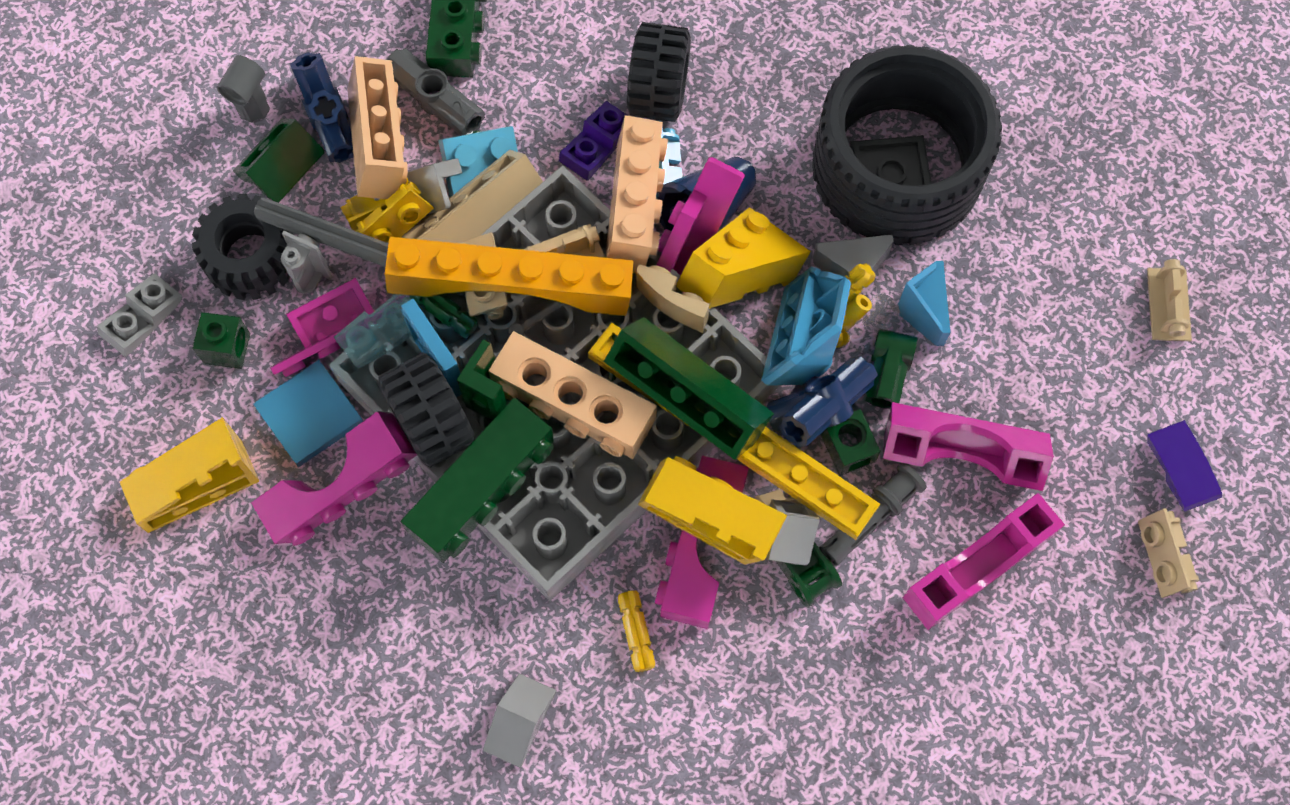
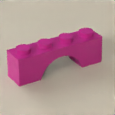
M894 402L891 405L883 439V459L921 467L927 462L938 458L962 459L990 470L1002 483L1039 491L1044 490L1054 458L1049 433Z
M377 411L345 434L347 442L345 465L337 479L329 486L316 490L300 480H282L251 502L274 544L292 543L293 546H297L306 542L315 535L313 529L323 522L327 524L337 520L346 513L345 506L354 500L361 501L378 490L376 484L386 477L394 478L410 467L408 462L416 457L417 454L393 413Z
M702 455L699 468L697 467L696 471L708 477L719 478L731 485L733 489L743 493L749 467ZM682 530L679 543L672 541L670 543L665 565L671 566L672 569L668 582L660 581L655 604L662 606L660 614L662 618L708 629L719 582L705 571L699 561L696 549L698 538Z
M1037 493L1007 515L994 528L963 552L946 563H942L911 586L902 598L926 629L930 630L1054 537L1065 524L1043 497Z

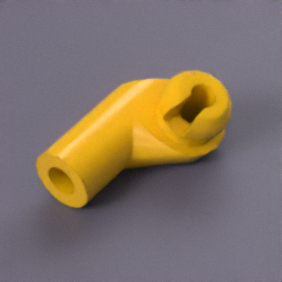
M859 294L847 304L843 327L836 348L848 344L850 335L847 331L871 310L872 303L865 295Z

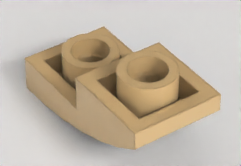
M639 264L636 271L637 288L655 307L669 317L703 333L708 321L710 304L704 302L696 294L690 292L677 293V277L673 276L667 269L655 265L646 267Z

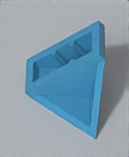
M935 261L906 282L895 310L898 315L936 346H944L951 333L944 261Z

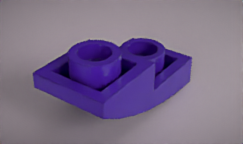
M605 101L584 121L582 132L560 151L558 161L588 181L617 148L624 116L629 115L608 101Z
M1185 420L1147 434V443L1164 469L1166 483L1184 512L1222 498L1223 493L1213 470Z

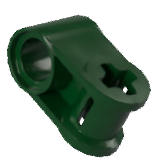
M815 542L808 565L776 561L787 577L791 588L807 608L814 605V599L830 588L838 589L842 586V580L837 570L823 555ZM819 577L821 578V579H819L818 581H816L815 583H813L812 585H809L811 582H813V581L816 580L817 578H819Z

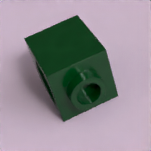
M201 312L192 349L204 364L242 369L251 333L240 317Z
M861 409L854 411L853 415L846 421L827 427L820 434L839 476L875 463L881 452ZM844 433L851 434L857 439L858 445L846 446L839 440L838 436Z

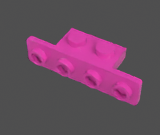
M713 157L708 158L687 202L678 201L668 220L669 223L674 225L672 231L665 229L659 240L657 251L662 254L656 266L663 267L669 272L674 269L681 276L693 251L718 232L745 177L743 172Z
M354 278L294 309L286 315L305 348L270 366L271 371L274 375L282 371L284 377H287L306 367L303 360L317 353L321 359L340 349L339 340L349 335H352L354 340L361 338L374 327L373 322L387 316L407 299L409 295H404L374 311L357 279Z

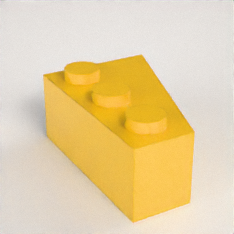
M749 207L693 251L677 282V288L682 292H690L700 296L704 302L710 304V309L740 300L748 292L756 290L760 294L767 292L772 285L779 283L783 286L788 285L796 278L811 251L772 224L765 215Z
M222 417L145 466L135 469L129 476L119 482L136 524L147 533H150L260 481L242 440Z
M675 456L674 459L667 457L659 463L637 505L744 565L765 560L787 517L786 514L733 489L731 485L719 478L708 477L696 471L697 467L684 458Z

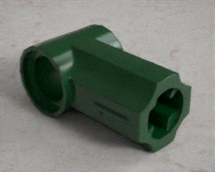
M879 328L874 344V354L871 357V362H874L873 365L878 376L874 379V386L866 392V402L872 406L884 409H891L892 402L900 403L906 373L911 368L918 337Z

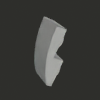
M155 273L125 294L127 304L97 325L98 335L125 357L132 353L182 300V295Z

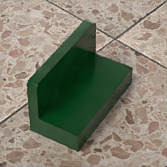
M281 118L237 165L233 172L244 182L254 183L270 200L279 203L324 154V149L296 119Z
M482 340L457 378V382L466 407L493 421L507 406L502 385L491 380L488 371L495 361L492 345L486 340Z

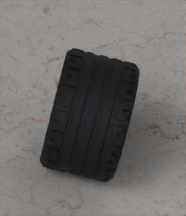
M914 45L891 46V48L877 49L876 52H869L863 55L860 60H854L849 68H844L840 72V76L833 81L831 90L827 92L812 159L813 179L817 182L816 189L818 194L821 195L824 205L829 207L830 213L837 217L842 225L848 226L852 229V232L858 235L861 234L866 237L892 235L894 245L906 243L914 245L920 241L925 243L931 241L934 237L939 238L945 235L947 231H952L956 228L958 223L962 222L973 209L995 162L1002 139L1000 136L1002 132L1000 110L996 108L997 101L991 95V89L981 80L982 77L977 72H974L966 63H962L952 55L945 54L940 50L930 49V47H917ZM889 109L913 111L937 122L951 136L959 152L961 168L950 177L933 184L921 186L899 185L884 180L870 172L855 157L848 144L846 131L859 119L876 111Z

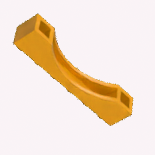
M389 237L385 281L387 293L429 297L463 291L509 292L554 300L585 312L626 316L631 299L633 260Z

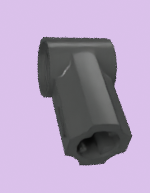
M236 55L216 86L217 91L225 99L232 102L240 118L252 123L257 119H264L270 110L266 100L267 97L260 84L265 76L264 70L253 60L245 56Z

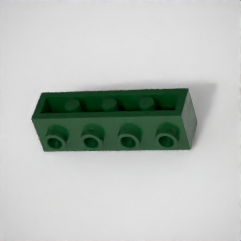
M487 0L431 1L426 48L428 67L438 69L448 77L473 78L474 65H481L482 46L480 42H477V33H484L485 16L484 11H480V2H487Z
M645 317L621 329L604 360L607 365L734 460L756 443L774 415L772 411Z
M513 398L403 517L400 522L406 532L442 563L450 556L453 558L457 557L470 541L468 536L478 524L485 526L494 517L498 510L497 503L507 493L513 495L522 486L526 479V475H524L534 463L541 464L550 455L554 448L552 444L554 442L552 428L516 398Z

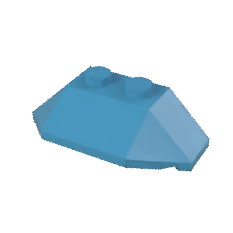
M811 266L785 286L761 380L767 386L802 385L814 376H822L830 368L842 331L851 282L846 277L821 271Z

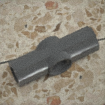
M406 48L396 49L388 56L387 60L392 61L394 82H397L398 86L415 98L426 113L436 115L460 136L480 129V125L485 118L484 111L448 83L444 72L428 67ZM433 91H439V92L436 93V94H429L430 92H433Z

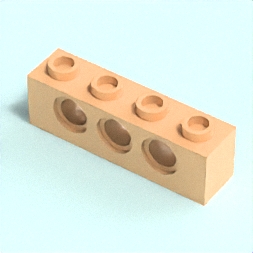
M515 331L512 332L488 371L490 379L502 385L505 399L511 401L513 398H518L529 404L528 408L537 416L547 420L551 416L565 423V429L580 438H586L587 435L601 442L600 447L616 457H622L624 454L633 459L656 420L657 405ZM533 374H540L546 377L545 381L538 386H531L525 382ZM570 392L577 393L582 397L579 402L572 405L563 403L561 398ZM603 411H612L618 416L615 421L608 424L601 423L596 419L597 415Z

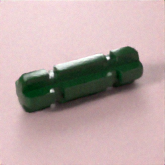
M444 294L429 297L409 295L410 299H414L420 306L424 305L425 310L448 327H454V331L463 338L470 337L478 327L475 317H470L467 311L462 312L460 310L461 307Z

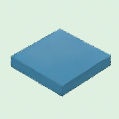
M411 299L401 305L402 309H400L410 335L421 353L424 352L435 361L457 398L461 395L457 378L461 374L458 364L416 301Z
M320 360L253 403L298 468L343 438L346 433L363 422L361 416Z

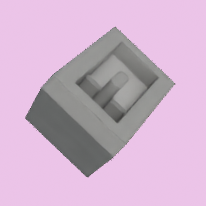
M884 235L816 243L813 263L822 271L841 276L847 275L848 277L849 272L857 264L867 263L875 273L889 256L894 242L893 236Z
M519 673L497 705L483 751L521 768L557 690Z

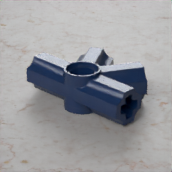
M308 52L297 56L296 60L290 63V66L304 99L301 100L313 130H317L330 163H341L353 158L352 134L347 121L349 117L337 87H333L321 54Z
M862 356L851 357L831 375L823 377L814 376L802 385H795L791 395L768 402L766 408L774 413L769 421L773 431L792 442L796 447H804L810 444L827 427L846 421L854 413L852 405L874 386V379L878 376L874 365L865 361Z

